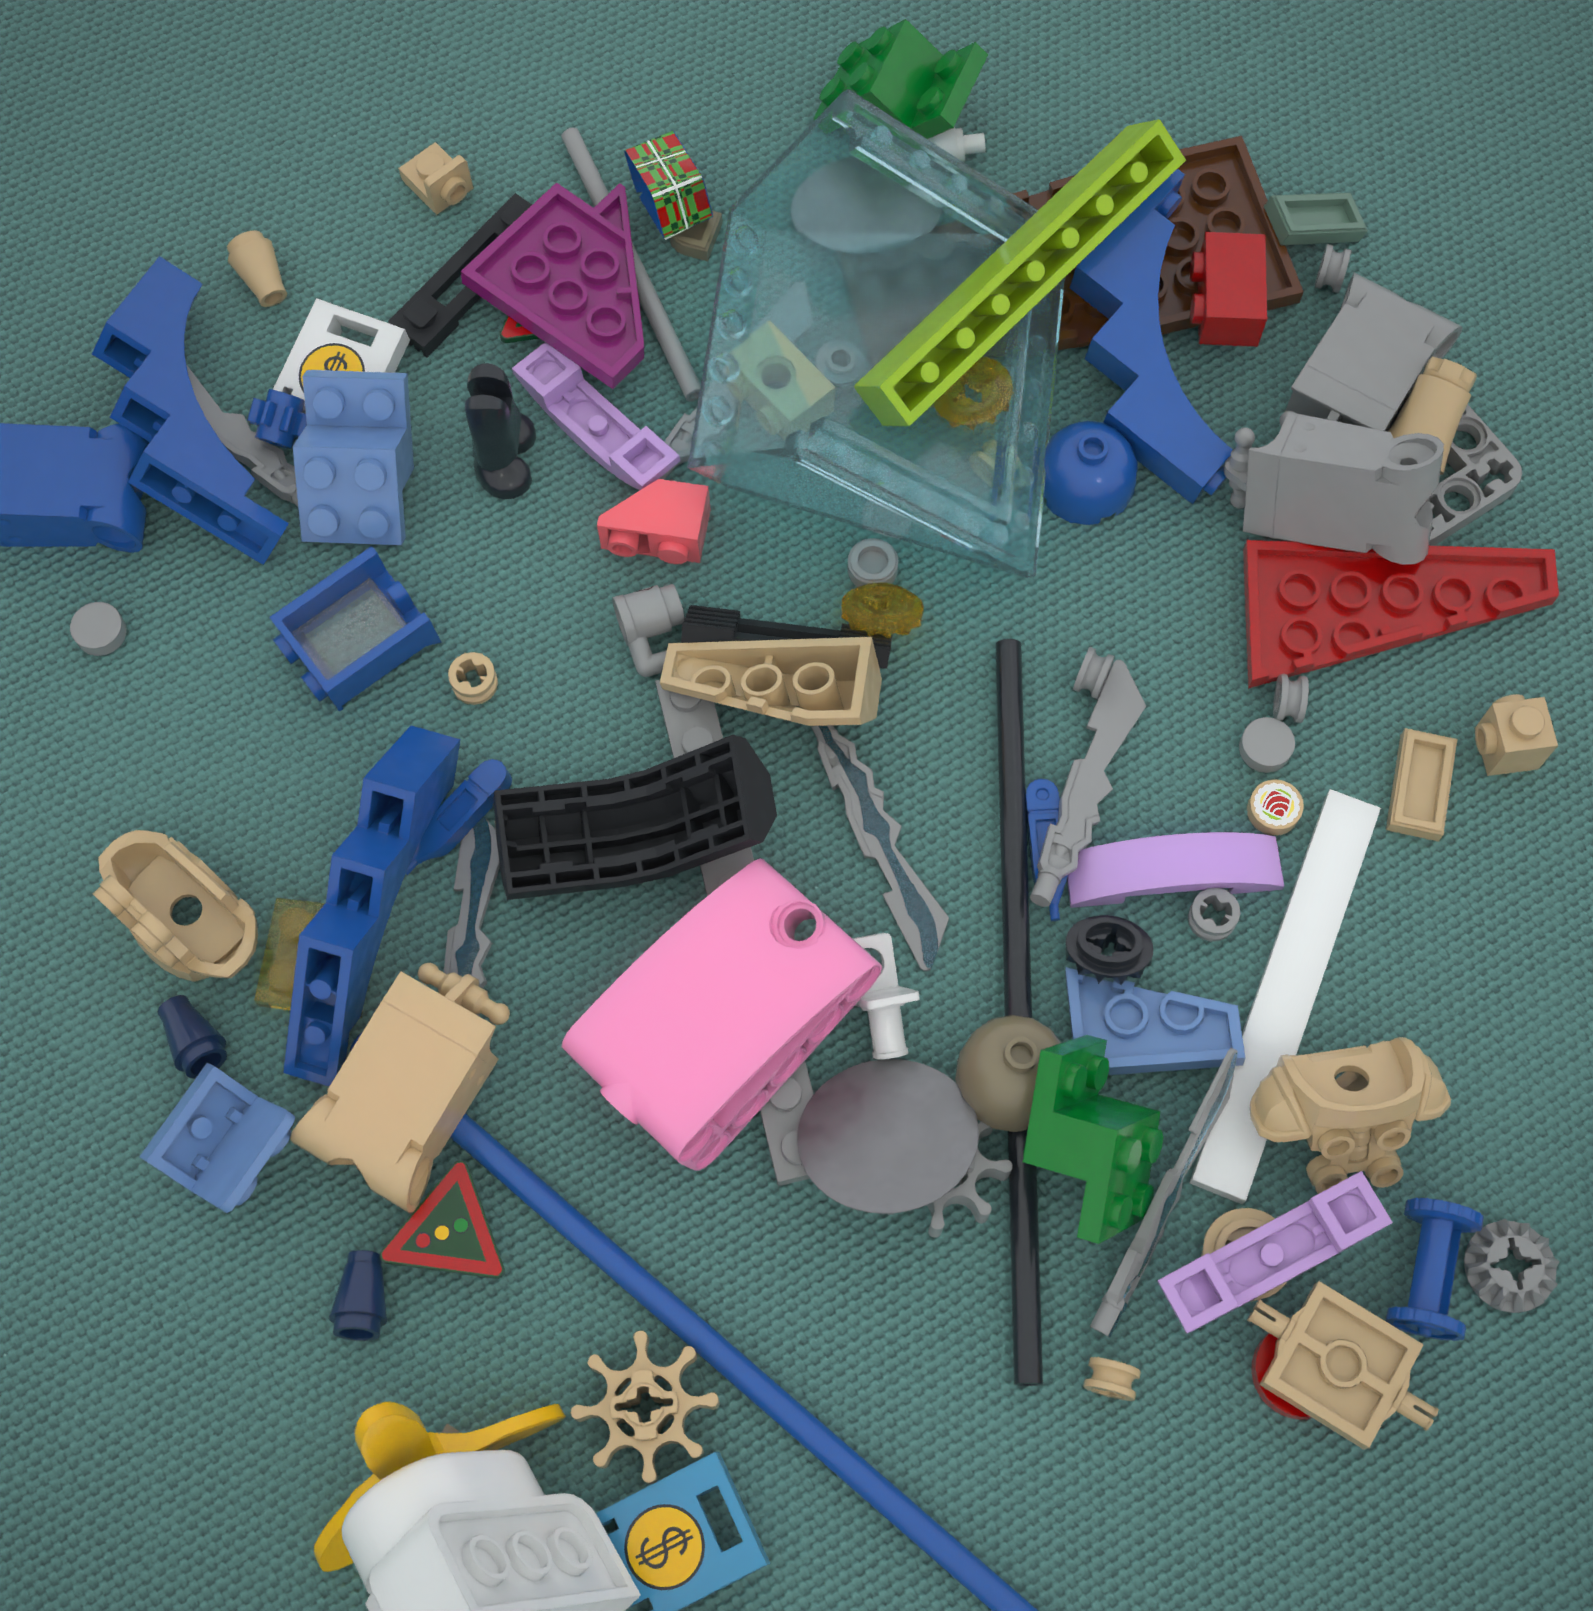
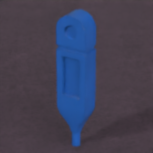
M490 759L481 763L468 776L469 779L467 781L464 780L437 809L414 853L406 875L418 864L448 854L493 807L494 790H504L511 787V774L502 762Z
M1047 779L1034 780L1026 789V822L1034 885L1038 878L1037 864L1050 823L1056 825L1059 815V792L1057 786ZM1067 876L1061 879V883L1058 885L1049 906L1051 921L1060 920L1058 905L1066 885Z

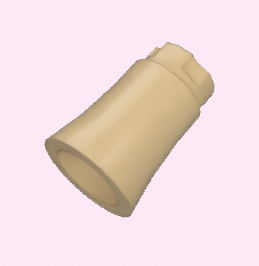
M1431 357L1424 373L1419 374L1407 401L1388 432H1391L1393 438L1415 433L1430 434L1438 437L1444 444L1440 475H1443L1451 444L1461 417L1471 398L1469 392L1474 385L1477 375L1456 362Z

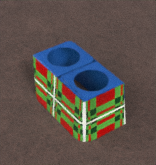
M674 131L624 150L636 192H642L639 198L665 240L713 217L704 179Z

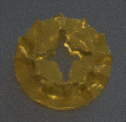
M982 356L933 403L938 416L946 419L953 429L958 425H966L974 431L977 424L986 421L994 425L995 418L1001 411H1009V400L1011 395L1014 394L1011 376L1001 363ZM967 384L970 389L973 388L977 393L981 392L982 402L978 403L974 402L971 398H966L964 385Z
M870 583L856 587L844 595L841 604V618L849 622L850 629L855 631L865 630L869 637L875 634H882L887 639L894 633L903 636L909 635L911 629L921 626L924 612L922 601L914 593L889 583Z

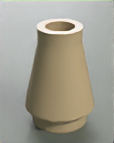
M247 231L233 238L227 246L229 252L228 263L255 294L260 305L271 307L282 302L286 298L287 292L282 283L272 241L264 238L260 231Z

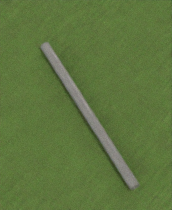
M574 127L569 128L562 133L561 138L595 207L609 192L579 130ZM632 242L639 302L686 400L695 401L701 398L704 390Z

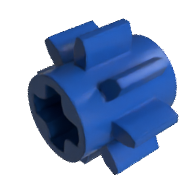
M272 389L268 390L265 401L253 398L247 421L258 426L255 438L275 446L292 449L295 437L298 438L307 425L306 413H302L305 400Z

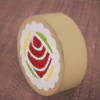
M1268 780L1259 784L1253 791L1247 804V814L1252 825L1262 833L1275 836L1283 835L1291 831L1301 818L1304 808L1303 799L1299 791L1290 783L1282 780Z

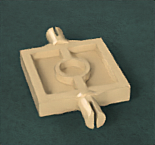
M1320 1281L1314 1284L1302 1308L1290 1318L1268 1306L1261 1299L1258 1300L1247 1321L1254 1323L1278 1338L1275 1356L1259 1385L1363 1450L1370 1448L1382 1423L1395 1412L1421 1426L1425 1431L1431 1427L1434 1422L1432 1418L1437 1416L1439 1409L1434 1408L1407 1391L1410 1381V1370L1424 1344Z

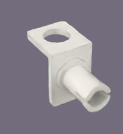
M879 933L852 938L864 949H875L880 954L882 960V971L878 979L855 1005L861 1007L863 1011H868L873 1058L891 1059L907 1055L908 1048L905 1043L900 1006L907 1002L920 1000L919 991L898 986L890 934Z

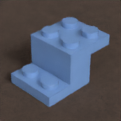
M306 370L302 377L307 425L293 445L301 541L402 545L406 538L402 490L414 469L408 373Z

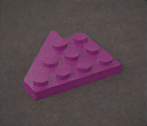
M556 182L461 271L463 285L611 389H614L644 359L645 346L626 189L620 183L593 208Z

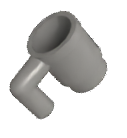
M674 584L660 588L658 585L626 595L622 594L612 597L614 611L622 636L629 647L638 674L643 677H650L662 673L667 650L652 654L647 638L670 632L672 627L683 624L685 616Z

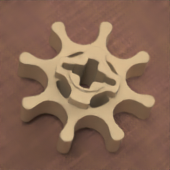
M637 1331L633 1337L637 1348V1357L633 1365L628 1369L614 1371L608 1368L598 1355L594 1354L589 1357V1367L606 1378L607 1393L604 1399L597 1405L591 1407L574 1405L571 1409V1415L578 1422L591 1418H600L606 1421L609 1426L610 1438L607 1445L593 1456V1462L596 1466L605 1469L610 1464L613 1455L620 1449L634 1448L643 1456L644 1468L642 1479L647 1484L652 1485L658 1481V1474L654 1465L655 1456L663 1446L671 1443L679 1444L686 1448L694 1460H700L703 1457L704 1450L701 1445L691 1441L685 1435L684 1423L688 1414L693 1410L699 1408L715 1410L719 1407L720 1401L717 1394L713 1392L697 1397L687 1394L682 1389L681 1376L684 1370L697 1360V1354L693 1347H684L680 1357L674 1364L667 1367L656 1366L648 1358L647 1353L650 1341L648 1335L644 1331ZM660 1378L666 1381L672 1387V1391L662 1389L656 1383L657 1379ZM629 1381H631V1384L626 1388V1390L618 1396L620 1390ZM646 1392L650 1393L654 1402L663 1403L664 1405L673 1404L653 1410L650 1416L651 1421L645 1423L642 1422L641 1417L636 1412L619 1411L622 1408H631L633 1405L640 1404L641 1394ZM674 1418V1421L672 1425L668 1428V1430L665 1431L663 1434H660L661 1430L668 1423V1421ZM620 1424H628L635 1430V1435L630 1437L620 1429Z

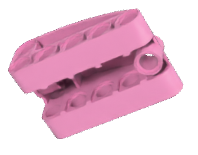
M760 858L748 864L720 885L648 948L576 1021L566 1033L562 1041V1048L602 1087L600 1089L601 1094L623 1116L635 1125L640 1124L679 1164L694 1171H699L707 1167L723 1152L878 979L882 971V965L825 915L817 905L806 898L764 859ZM815 919L816 929L813 935L807 940L795 941L794 934L797 926L804 920Z

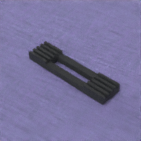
M515 193L388 321L389 324L405 329L410 339L408 343L410 346L414 345L418 352L422 351L423 355L428 358L459 326L458 321L481 297L465 286L446 307L438 302L437 299L461 275V271L532 206L531 203Z
M697 605L689 606L686 618L682 624L681 643L872 637L879 668L886 669L888 667L893 629L842 623L841 630L744 619L740 618L741 611Z

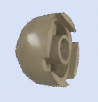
M1007 1015L989 1020L970 1035L958 1057L955 1081L958 1088H960L962 1097L975 1110L978 1120L993 1129L1010 1132L1027 1130L1040 1050L1062 1043L1049 1027L1033 1018Z

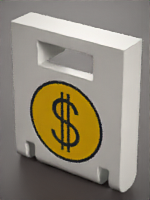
M316 298L273 390L305 400L302 376L306 370L395 373L410 339L403 328ZM341 326L375 337L371 347L341 337ZM305 405L302 413H306Z

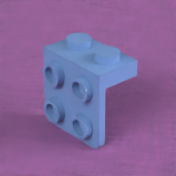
M207 1063L139 1157L192 1193L223 1212L228 1213L251 1196L257 1185L258 1173L270 1157L277 1155L286 1146L291 1136L290 1128L295 1121V1116L286 1109L256 1096L217 1067Z

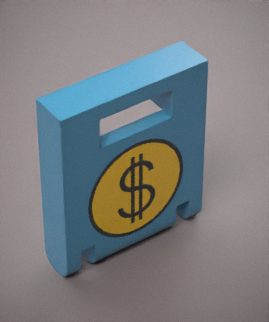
M714 1452L596 1513L603 1526L615 1520L619 1528L608 1534L641 1595L629 1608L650 1599L654 1609L647 1611H680L771 1564L720 1452ZM719 1488L743 1542L725 1551H722L698 1497L704 1496Z

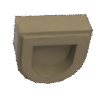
M712 211V218L669 238L671 246L685 256L708 261L723 224L722 213Z

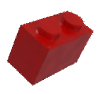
M1206 232L1201 251L1193 252L1190 262V282H1198V294H1193L1191 300L1190 323L1198 324L1199 344L1258 347L1267 322L1265 234Z

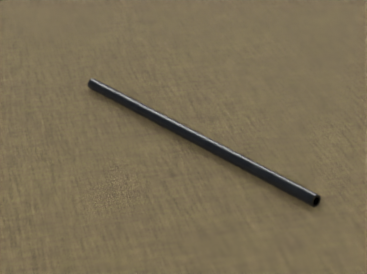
M1003 639L996 642L995 649L1005 1016L1018 1015L1032 1018L1022 654L1020 641ZM1027 1128V1130L1018 1132L1008 1131V1160L1012 1163V1170L1009 1174L1013 1366L1014 1385L1040 1386L1043 1385L1037 1166L1023 1162Z

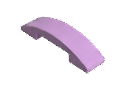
M546 342L512 367L515 377L551 419L595 461L628 485L641 490L661 478L680 462V456L647 426L640 430L584 380L579 365Z
M1208 832L1138 838L1085 848L1078 853V866L1076 870L1067 876L1070 908L1122 904L1128 896L1199 891L1208 888H1228L1231 894L1283 890L1284 881L1276 836L1254 833Z
M1360 1171L1310 1198L1306 1203L1211 1254L1207 1253L1159 1279L1157 1282L1184 1331L1188 1334L1330 1259L1393 1222L1365 1175Z

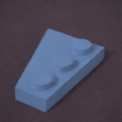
M1065 967L1072 1039L1090 1035L1107 1040L1104 1057L1109 1060L1108 1075L1220 1067L1230 1048L1237 1050L1230 1066L1244 1065L1245 1052L1238 1005L1175 991L1165 994L1134 987L1135 982L1126 980L1122 985L1118 984L1115 980L1113 982L1102 980L1098 984L1096 978L1078 975L1076 969Z

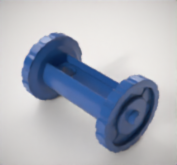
M1429 1198L1408 1199L1405 1204L1404 1215L1422 1224L1408 1307L1388 1308L1385 1321L1399 1330L1427 1338L1447 1341L1464 1340L1466 1325L1448 1316L1461 1233L1481 1231L1484 1216L1476 1210L1453 1202Z

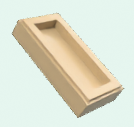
M1407 728L1403 730L1398 748L1386 825L1387 831L1438 842L1443 837L1457 739Z

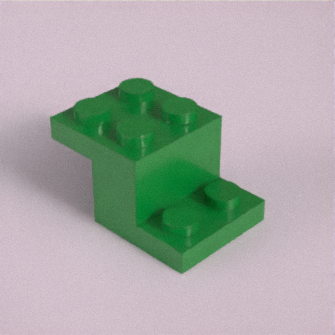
M907 19L889 28L885 26L880 27L870 38L859 44L854 41L842 51L837 60L839 68L834 78L826 84L820 93L819 99L822 102L813 120L825 131H828L855 118L892 154H896L954 128L988 54L974 42L958 51L952 49L942 55Z
M1084 1035L1040 1050L1023 1162L1086 1181L1077 1238L1100 1244L1144 1219L1154 1197V1188L1149 1184L1152 1164L1156 1162L1162 1149L1163 1132L1158 1129L1161 1111L1098 1094L1099 1090L1105 1085L1109 1073V1060L1104 1057L1107 1040Z

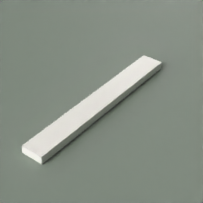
M1331 789L1327 793L1242 1032L1245 1052L1244 1065L1233 1066L1235 1070L1230 1099L1201 1148L1189 1182L1190 1184L1240 1204L1246 1201L1267 1141L1266 1138L1259 1136L1251 1120L1250 1101L1259 1087L1260 1081L1269 1074L1273 1067H1276L1280 1056L1297 1054L1381 810L1380 807Z

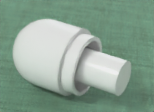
M955 126L919 143V154L922 160L927 165L936 168L957 166L958 163L965 162V155L986 152L984 133L963 135L962 128L955 129Z

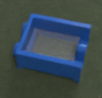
M372 546L269 617L280 632L278 636L272 639L290 664L300 659L308 670L301 678L319 702L329 697L339 712L343 710L342 705L428 645L442 643L430 619L424 612L421 614L417 610L408 592L399 581L395 582Z

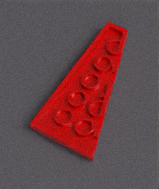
M1247 540L1243 548L1248 689L1277 681L1279 674H1287L1288 677L1296 676L1553 605L1559 596L1555 549L1429 546L1428 554L1423 561L1416 564L1403 565L1383 558L1373 549L1366 553L1293 541Z

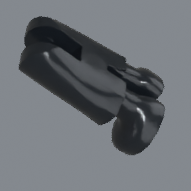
M480 364L470 371L467 388L471 397L465 401V413L472 437L473 457L475 458L473 464L476 478L483 489L493 497L504 500L514 499L528 491L532 483L529 465L523 459L517 457V455L525 453L533 447L536 440L534 423L529 417L520 413L514 401L511 385L505 372L493 364Z

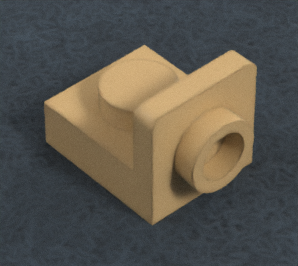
M436 142L398 168L402 181L436 215L450 205L459 203L473 189L467 161L461 155L452 159Z

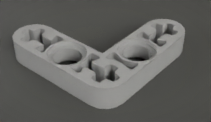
M1468 404L1461 417L1457 431H1464L1472 435L1477 446L1473 449H1462L1453 442L1451 444L1447 463L1456 473L1440 482L1429 497L1432 512L1435 516L1432 523L1429 546L1437 545L1507 500L1515 491L1522 477V468L1518 460ZM1488 473L1492 475L1501 473L1504 475V481L1499 478L1488 483L1483 491L1479 487ZM1450 492L1463 494L1470 503V509L1465 511L1451 509L1447 506L1444 495Z

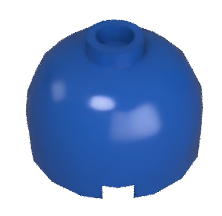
M1094 421L1074 423L1055 433L1043 449L1039 459L1036 485L1038 491L1041 490L1042 495L1047 500L1046 506L1053 514L1070 523L1083 525L1098 524L1101 518L1110 517L1114 513L1117 516L1125 510L1135 491L1138 462L1133 446L1117 429L1105 423Z

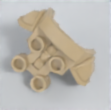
M135 830L125 833L114 840L98 857L99 871L103 881L99 884L100 887L93 895L130 930L141 949L165 971L192 982L208 977L232 978L248 964L256 952L258 927L254 910L243 899L240 898L238 900L234 892L201 859L188 851L179 841L176 842L172 837L168 838L163 833ZM186 897L197 898L202 904V913L199 919L193 924L186 926L175 923L172 917L175 904Z
M1398 1037L1391 1041L1370 1044L1368 1048L1366 1046L1313 1054L1281 1055L1276 1067H1273L1269 1074L1260 1081L1259 1087L1253 1094L1250 1101V1116L1259 1136L1273 1142L1307 1139L1311 1151L1322 1153V1155L1312 1159L1306 1167L1310 1182L1319 1194L1347 1179V1173L1360 1171L1365 1172L1371 1184L1375 1187L1384 1188L1396 1184L1404 1174L1396 1150L1409 1142L1413 1121L1415 1119L1417 1121H1425L1441 1117L1450 1107L1451 1098L1439 1070L1431 1058L1423 1054L1420 1047L1416 1046L1412 1040ZM1345 1072L1335 1080L1336 1075Z

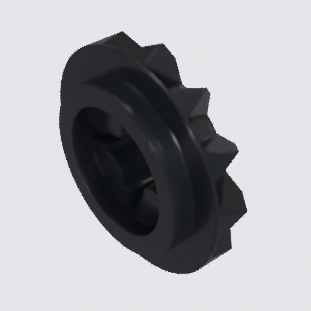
M1108 915L1088 917L1074 924L1066 936V960L1076 964L1078 975L1093 973L1098 984L1104 978H1113L1120 985L1123 984L1128 976L1141 979L1145 967L1151 966L1153 943L1149 935L1140 926L1124 918ZM1110 943H1114L1113 949L1115 952L1112 956L1101 954L1105 948L1109 947Z

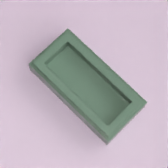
M1351 193L1272 195L1264 205L1280 245L1360 242L1368 232Z

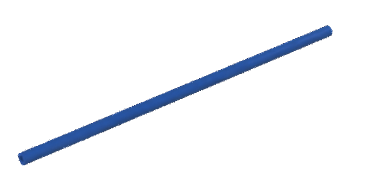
M361 1034L353 1041L350 1050L353 1049ZM466 1113L464 1114L450 1137L681 1340L688 1346L693 1347L697 1354L990 1610L1038 1611Z

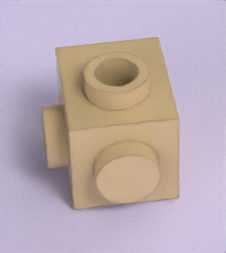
M1515 694L1499 698L1492 703L1475 727L1476 745L1479 753L1482 755L1487 776L1538 770L1558 747L1545 697L1525 699L1523 695Z

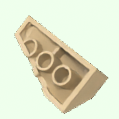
M872 637L668 643L660 678V685L663 690L807 726L862 725L876 719L882 683Z

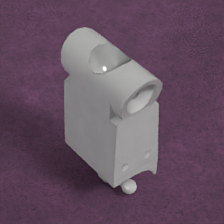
M1354 272L1346 290L1340 312L1291 387L1293 393L1285 412L1279 418L1280 426L1282 427L1287 413L1291 412L1388 432L1407 401L1419 374L1424 373L1431 357L1442 359L1459 338L1463 327L1421 305L1405 300L1397 293Z
M1291 412L1287 413L1278 435L1268 445L1252 448L1255 434L1247 427L1241 428L1235 433L1234 439L1237 445L1231 451V456L1225 461L1224 474L1229 479L1230 487L1233 488V493L1230 496L1231 504L1238 509L1245 507L1243 532L1366 553L1373 549L1383 558L1403 565L1416 564L1423 561L1427 556L1433 523V512L1429 497L1439 484L1444 444L1438 437L1430 434L1415 433L1393 438L1391 432Z

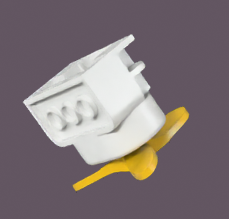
M386 1401L368 1408L360 1416L355 1429V1441L367 1467L374 1474L352 1492L344 1505L325 1526L314 1545V1555L323 1572L339 1570L354 1563L367 1592L370 1594L365 1603L369 1611H625L641 1596L593 1509L583 1499L573 1494L544 1495L531 1468L522 1455L510 1450H498L563 1420L566 1416L559 1404L538 1408L468 1433H427L420 1417L410 1408L396 1402Z

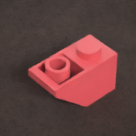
M657 479L598 517L597 529L601 549L609 550L611 553L622 557H633L636 554L654 556L670 564H683L686 561L700 563L711 511L709 486Z

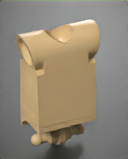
M425 963L419 967L418 978L421 982L400 971L328 1088L327 1097L318 1102L304 1115L290 1136L293 1144L328 1165H355L373 1192L408 1213L414 1212L425 1193L434 1158L439 1156L499 1060L490 1051V1041L496 1029V1026L493 1024L502 1025L508 1021L510 1016L509 1008L505 1004L496 1003L489 999L488 991L479 987V979L470 974H466L463 977L455 972L446 974L440 971L433 963ZM424 984L433 985L438 988L439 993ZM480 1013H481V1014L485 1015L486 1017L489 1018V1020H490L492 1023H490V1022L486 1021L485 1019L479 1017L477 1014H480Z

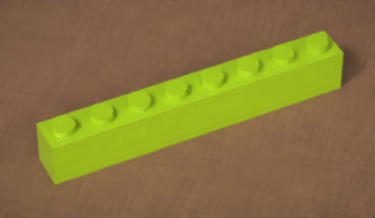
M1160 119L1129 125L1123 129L853 386L883 426H910L1186 161Z

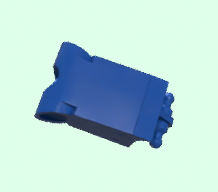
M0 423V546L91 547L100 543L106 547L123 552L133 553L142 550L147 514L146 507L141 502L144 492L128 483L143 451L150 442L119 423L104 427L98 432L91 427Z

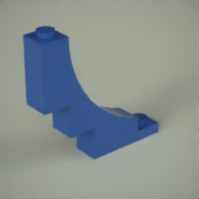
M1177 169L1078 264L1070 289L1109 319L1092 338L1085 356V360L1125 391L1107 412L1103 423L1117 429L1133 446L1138 462L1191 504H1194L1204 491L1213 496L1227 479L1224 474L1225 461L1231 456L1233 449L1209 428L1183 393L1171 368L1163 343L1159 321L1158 293L1160 272L1166 247L1175 227L1168 218L1182 200V196L1178 194L1185 174Z
M159 256L107 320L92 352V355L130 378L124 386L110 418L150 442L143 451L128 483L264 565L289 523L245 497L255 478L234 458L221 442L196 399L188 376L184 333L187 315L203 284Z
M410 726L363 778L358 824L332 854L326 903L299 934L283 1073L330 1087L344 1064L347 1055L349 1032L361 1017L375 959L402 881L430 821L448 792L454 786L461 739Z

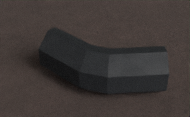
M730 735L643 771L609 779L494 790L493 797L500 871L507 900L619 888L670 877L764 842L777 817L770 774L746 738L736 735Z

